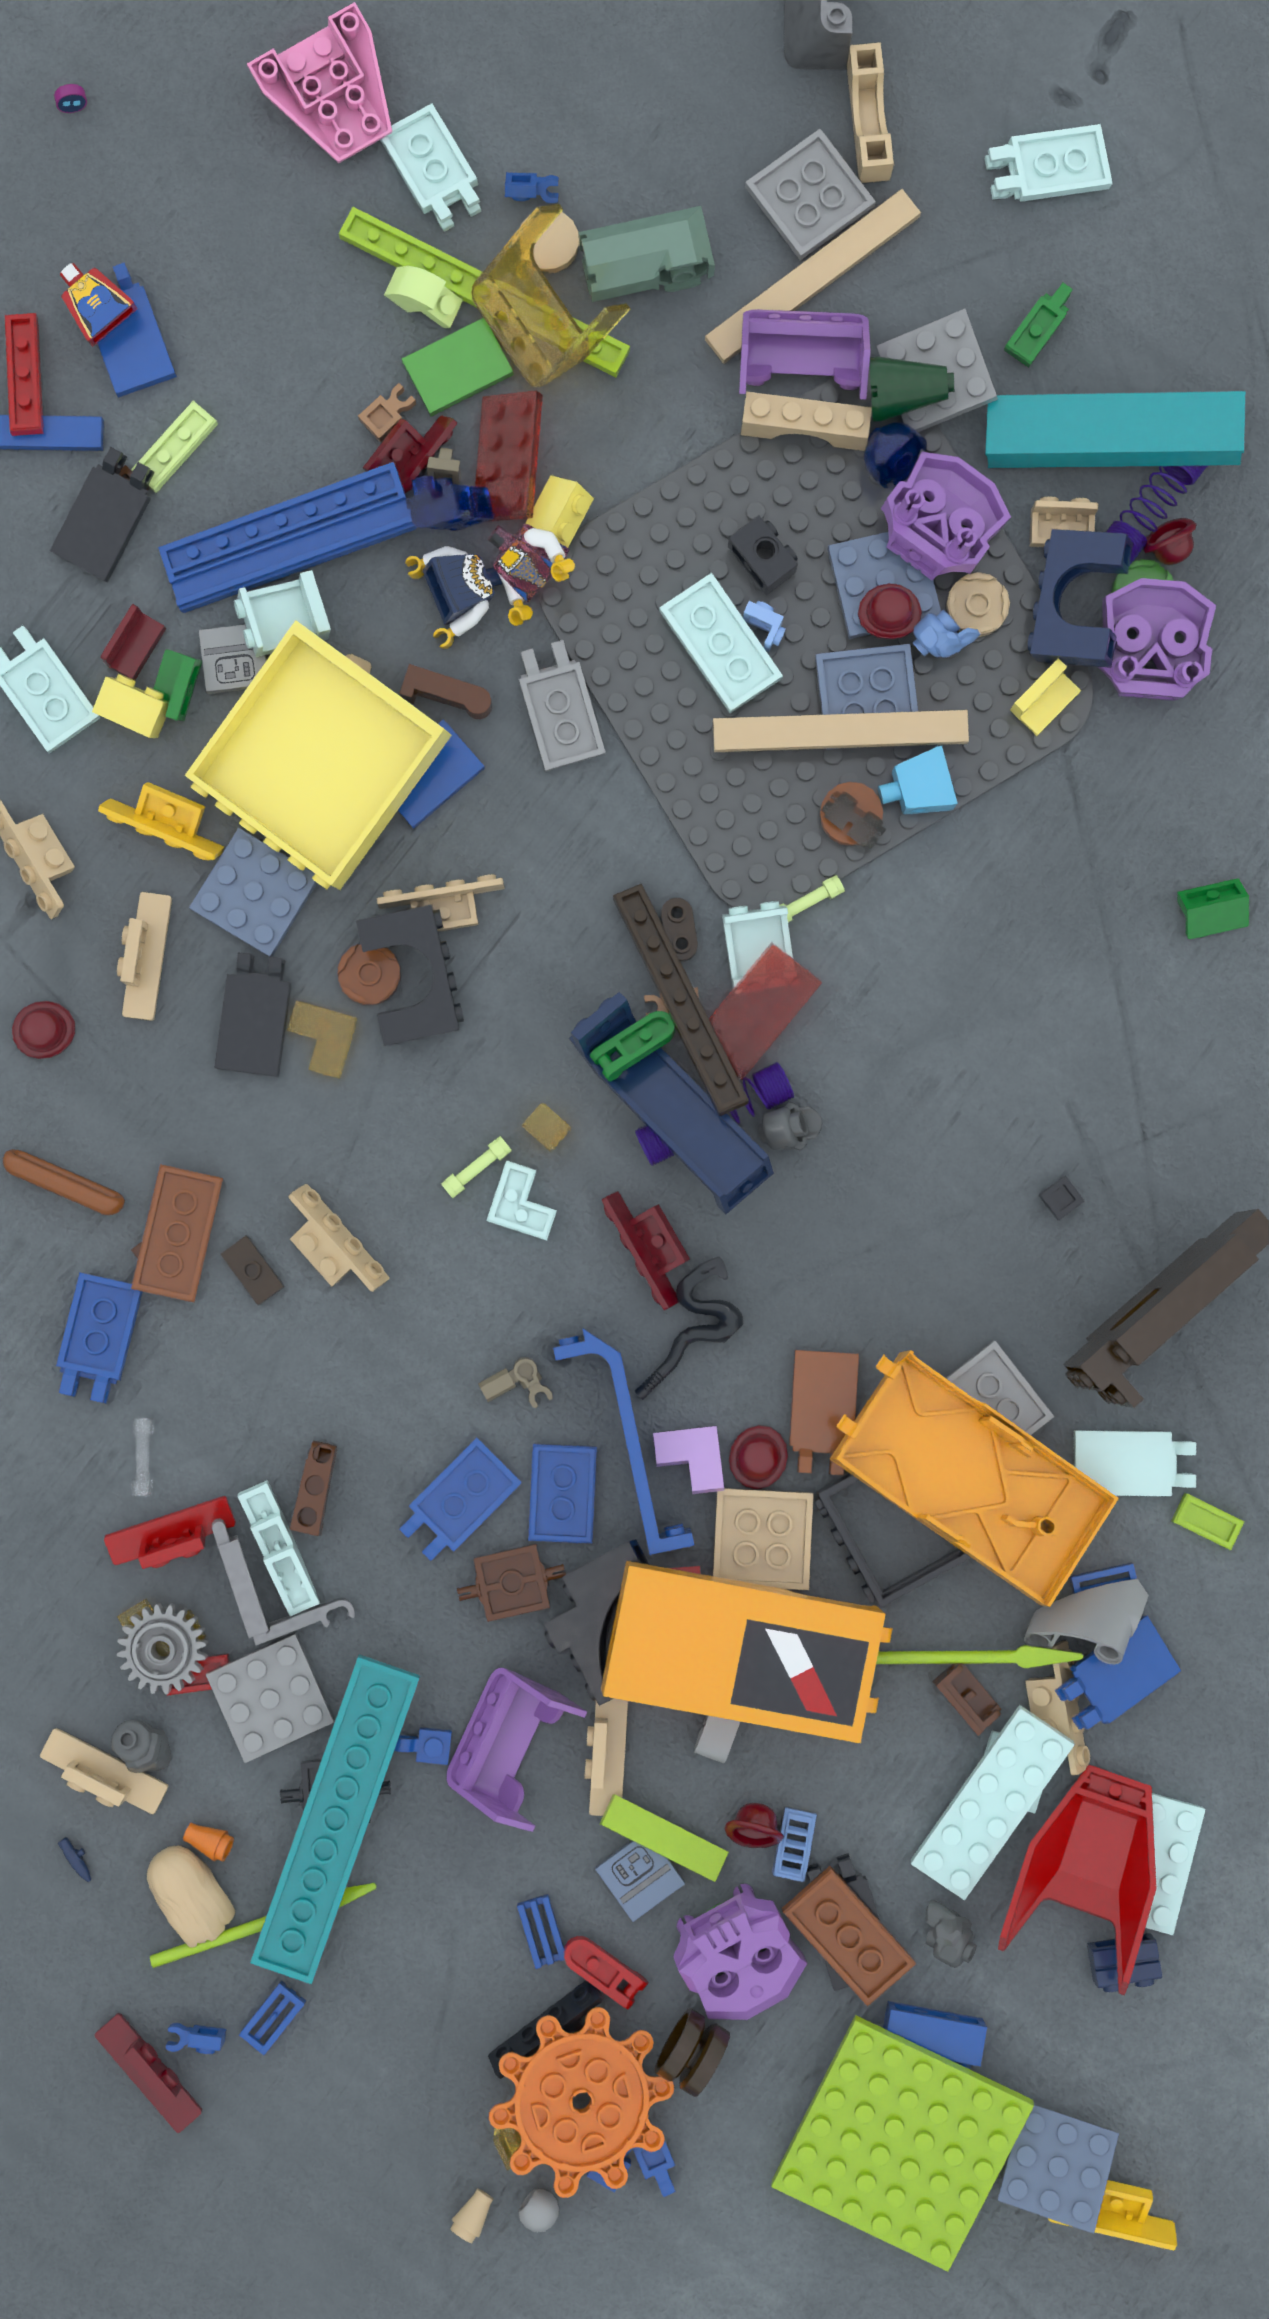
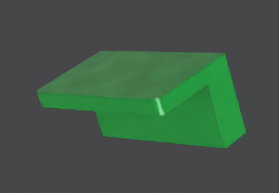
M166 649L153 689L164 693L163 700L169 702L165 717L185 721L202 660Z
M1239 878L1177 892V902L1186 916V936L1188 939L1239 929L1249 925V895Z

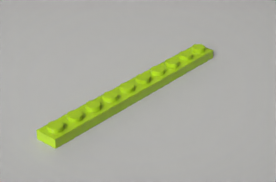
M352 207L338 233L341 240L395 267L413 266L435 274L446 281L444 286L464 302L615 378L630 352L629 345L355 207Z

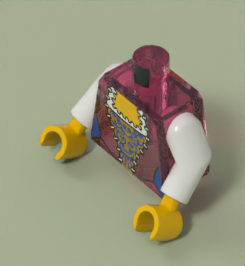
M523 524L514 535H511L498 525L488 538L489 542L501 550L493 566L505 587L510 605H514L508 613L509 621L514 626L521 625L523 621L529 620L533 615L531 607L523 605L524 601L529 602L551 577L558 582L569 578L568 573L572 572L575 568L573 560L565 559L570 549L559 543L553 532L536 529L529 524Z

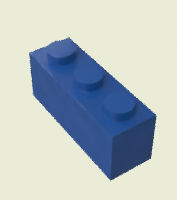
M891 2001L887 2002L884 2029L968 2069L971 2068V2065L981 2067L987 2026L983 2018Z

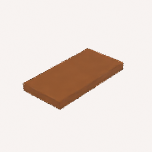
M160 1164L131 1289L195 1303L223 1178Z
M831 1866L782 1907V1912L867 2007L916 1965L915 1959Z

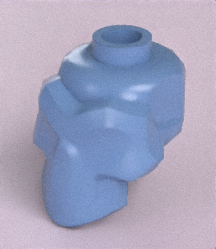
M943 609L937 616L933 613H928L918 622L913 631L917 639L912 643L924 656L930 653L934 657L947 658L955 653H959L961 649L975 641L981 633L978 629L966 628L957 633L960 629L959 625Z

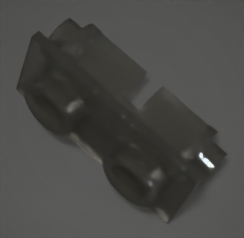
M836 791L830 796L835 802L832 803L828 800L821 809L825 813L824 817L841 830L850 821L854 825L847 835L863 848L867 846L872 849L879 840L874 835L878 834L881 836L887 830L882 826V819L871 811L867 813L857 807L858 801L847 792L843 791L841 794Z

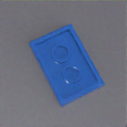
M444 719L438 725L443 727L452 736L398 809V812L413 829L485 769V766Z
M533 1444L528 1541L592 1544L596 1446Z

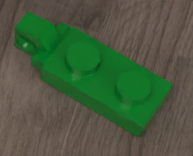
M1062 282L1052 297L1047 293L1041 296L1010 338L1004 351L1029 368L1065 319L1069 309L1064 304L1070 297L1073 289Z

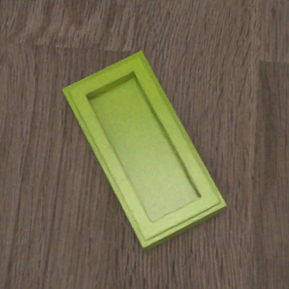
M1184 1493L1171 1522L1229 1550H1232L1245 1522L1187 1493Z

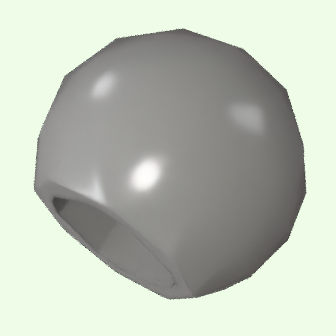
M536 2188L528 2194L518 2210L520 2221L524 2227L533 2232H545L555 2224L559 2216V2206L552 2192L544 2188Z

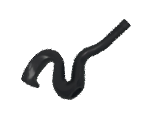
M719 1256L695 1267L678 1283L676 1289L678 1301L684 1308L696 1314L715 1316L720 1320L719 1323L692 1326L680 1332L674 1339L665 1361L635 1390V1393L642 1400L677 1367L689 1344L696 1341L725 1343L744 1324L742 1313L732 1303L724 1300H698L692 1296L694 1288L711 1276L718 1275L723 1280L728 1279L726 1266Z

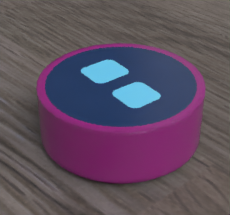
M77 84L63 85L54 93L56 107L61 112H78L87 105L85 90Z

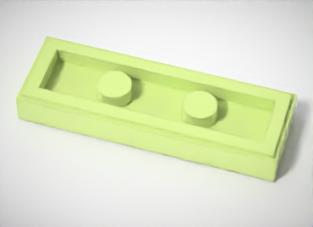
M195 401L190 403L138 461L155 472L148 485L155 493L161 489L218 425L217 420Z

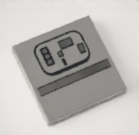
M245 624L199 630L207 694L246 690L267 661L266 655L255 657L253 648H247L243 635V630L247 629Z

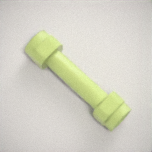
M835 875L823 881V886L785 905L788 909V923L793 920L792 916L829 897L831 900L845 892L838 876Z
M501 1136L488 1145L490 1149L456 1176L452 1174L441 1183L452 1198L465 1190L464 1185L497 1158L501 1161L512 1151Z

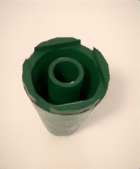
M878 356L870 357L873 422H881L948 400V393L955 392L954 372L947 373V366Z

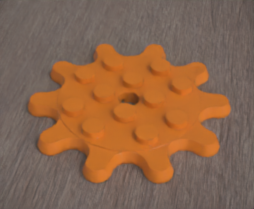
M602 2007L592 2008L587 2013L583 2028L576 2033L564 2031L555 2017L550 2015L543 2016L536 2024V2032L540 2039L538 2051L529 2057L508 2052L499 2061L501 2074L511 2079L515 2084V2094L511 2100L496 2104L491 2108L489 2112L490 2124L496 2129H515L521 2136V2144L510 2158L512 2171L517 2175H526L537 2165L546 2164L551 2166L555 2172L554 2190L562 2198L573 2196L578 2189L580 2178L589 2171L600 2173L608 2187L612 2189L621 2188L628 2179V2173L624 2166L626 2153L635 2147L655 2152L663 2146L665 2141L662 2130L650 2123L648 2112L654 2103L665 2101L672 2096L674 2084L673 2081L668 2082L660 2076H649L643 2071V2059L653 2048V2038L649 2032L638 2030L626 2040L618 2041L613 2039L609 2034V2013ZM579 2093H588L590 2096L589 2104L582 2109L575 2108L573 2106V2096L575 2097Z

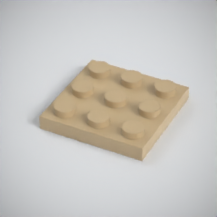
M724 1488V1491H717L713 1576L781 1589L809 1590L814 1493Z

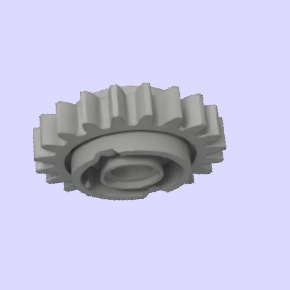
M158 1603L154 1607V1613H152L149 1607H144L142 1609L143 1618L134 1614L130 1617L134 1626L127 1624L123 1626L122 1630L129 1637L118 1639L117 1642L126 1646V1649L118 1652L117 1656L127 1658V1662L120 1667L121 1670L132 1669L128 1681L134 1680L136 1677L140 1678L138 1689L141 1690L150 1683L151 1694H154L161 1685L166 1695L171 1692L173 1684L180 1691L184 1688L182 1679L191 1684L195 1680L191 1671L200 1673L203 1670V1667L197 1660H205L208 1658V1655L201 1652L199 1648H203L209 1643L207 1640L198 1639V1636L205 1631V1628L194 1629L193 1625L198 1617L195 1616L189 1620L185 1619L187 1608L176 1614L175 1604L172 1603L164 1612L162 1604ZM157 1641H164L169 1645V1656H161L157 1653Z

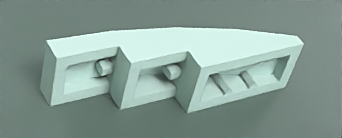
M268 1480L239 1492L238 1499L251 1524L250 1529L264 1556L263 1561L289 1616L291 1617L320 1604L299 1549Z

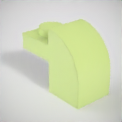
M413 266L397 267L384 296L406 312L421 311L443 328L451 327L463 301L444 286L446 281L431 272Z

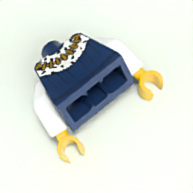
M449 546L423 555V559L409 556L405 561L408 567L418 564V568L408 572V575L412 579H419L423 575L425 576L444 625L450 624L449 629L439 628L433 634L435 639L443 633L447 634V641L439 646L442 649L452 646L455 635L459 637L478 624L489 609V601L494 596L493 587L503 584L497 572V566L485 569L482 559L478 554H468L465 551Z

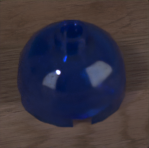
M893 422L874 429L868 437L864 451V462L868 473L883 488H888L887 484L891 482L896 486L900 481L908 478L921 449L926 452L927 440L914 428L905 423Z

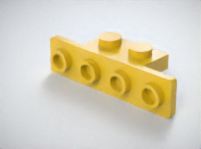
M146 782L143 784L136 809L114 799H108L99 806L98 812L105 814L108 820L135 827L137 832L143 835L157 836L164 839V842L171 847H183L192 851L193 855L199 859L215 860L224 851V846L197 835L205 806L152 783Z
M1107 2180L1095 2233L1173 2251L1177 2247L1175 2223L1171 2220L1148 2215L1153 2202L1152 2190ZM1048 2218V2220H1049L1050 2222L1057 2223V2224H1061V2225H1066V2224H1064V2223H1061V2222H1058V2221H1055V2220H1052V2219H1049V2218Z

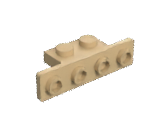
M0 800V837L4 842L5 851L9 857L14 858L20 868L23 881L31 886L40 909L46 912L50 919H53L59 915L64 904L50 881L71 873L75 866L43 814L15 824Z
M484 875L477 878L478 882L465 884V880H453L446 882V887L434 889L433 885H421L415 887V892L402 894V890L386 891L383 893L384 897L377 898V904L380 909L410 904L411 908L432 904L434 910L440 909L444 928L438 929L439 932L479 925L474 894L503 890L505 888L503 878L496 879V875Z
M141 892L136 919L130 918L129 925L123 928L122 944L125 945L124 957H120L118 960L117 975L121 976L120 981L126 985L122 1011L124 1017L149 1021L155 1019L172 898L168 895Z
M308 1184L301 1186L288 1196L308 1219L290 1240L331 1287L337 1284L351 1269L372 1292L389 1280V1276L385 1273L381 1264L370 1256L363 1248L362 1243L342 1224L341 1219L321 1200L320 1195L311 1189Z
M1060 1641L1052 1647V1649L1072 1651L1069 1649L1068 1641ZM1074 1661L1053 1664L1055 1677L1030 1678L1025 1682L1030 1712L1074 1741L1075 1745L1068 1754L1071 1775H1079L1086 1770L1090 1762V1752L1088 1747L1085 1746L1083 1737L1085 1728L1078 1729L1072 1720V1717L1079 1713V1696L1072 1701H1061L1055 1692V1689L1074 1677L1070 1669L1074 1665Z
M614 1698L600 1706L596 1701L594 1726H588L587 1746H593L592 1759H586L585 1779H591L590 1815L603 1816L612 1795L615 1794L621 1798L623 1795L628 1701Z
M58 1728L52 1730L40 1754L42 1759L64 1770L61 1778L68 1781L67 1785L78 1792H85L86 1790L96 1795V1800L108 1807H113L114 1805L119 1807L124 1801H127L150 1814H154L169 1787L167 1783L145 1772L133 1773L128 1771L125 1762Z

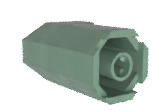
M701 206L578 232L580 251H584L582 265L592 302L651 289L659 290V284L664 285V289L667 292L680 291L700 285V277L707 274V279L714 276L715 264Z

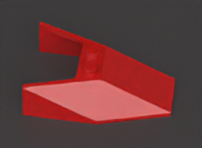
M1092 1765L1086 1767V1770L1083 1771L1029 1843L1002 1928L998 1950H1006L1044 1900H1052L1108 1920L1114 1925L1118 1994L1125 1996L1157 1889L1152 1786Z

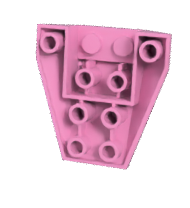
M355 2L329 16L327 27L277 55L273 48L247 63V67L262 93L337 163H341L392 133L372 33Z

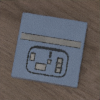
M633 1841L628 1842L595 1867L597 1873L632 1922L685 1885L684 1879L669 1859Z

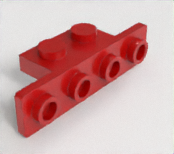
M222 1496L107 1534L104 1537V1542L114 1565L138 1559L142 1569L151 1566L152 1568H159L168 1564L172 1559L181 1556L183 1558L193 1557L204 1549L206 1536L213 1534L212 1522L215 1519H222L226 1529L234 1527L236 1520L227 1497Z

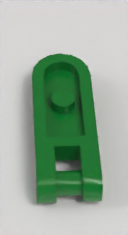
M663 1011L652 1012L595 1048L591 1052L590 1058L596 1065L600 1064L605 1078L608 1081H613L623 1071L673 1039L675 1025L668 1013ZM617 1051L620 1058L612 1061L610 1055Z

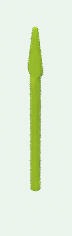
M1029 1645L1020 1646L1017 1650L878 1651L876 1664L1017 1663L1022 1668H1031L1083 1659V1654Z
M370 1883L345 1888L339 1908L375 1890L376 1884ZM266 1916L226 1929L213 1941L206 1940L205 1943H197L195 1947H189L185 1943L150 1955L151 1965L155 1968L261 1932Z

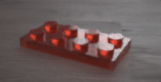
M537 390L482 397L472 519L479 523L533 518L543 395Z
M773 942L769 944L709 1018L740 1080H743L822 984L818 977Z

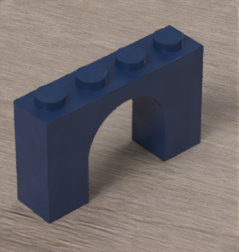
M1052 529L1051 537L1046 540L1044 546L1045 570H1041L1039 575L1040 599L1035 602L1033 609V618L1036 620L1035 628L1028 638V651H1030V654L1037 662L1054 663L1059 658L1064 664L1112 667L1117 636L1110 628L1076 626L1067 623L1062 618L1060 602L1066 587L1080 575L1090 572L1128 574L1133 542L1127 534Z

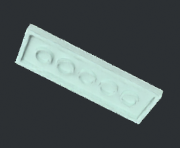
M1019 1705L913 1855L911 1865L965 1900L1074 1747V1741Z

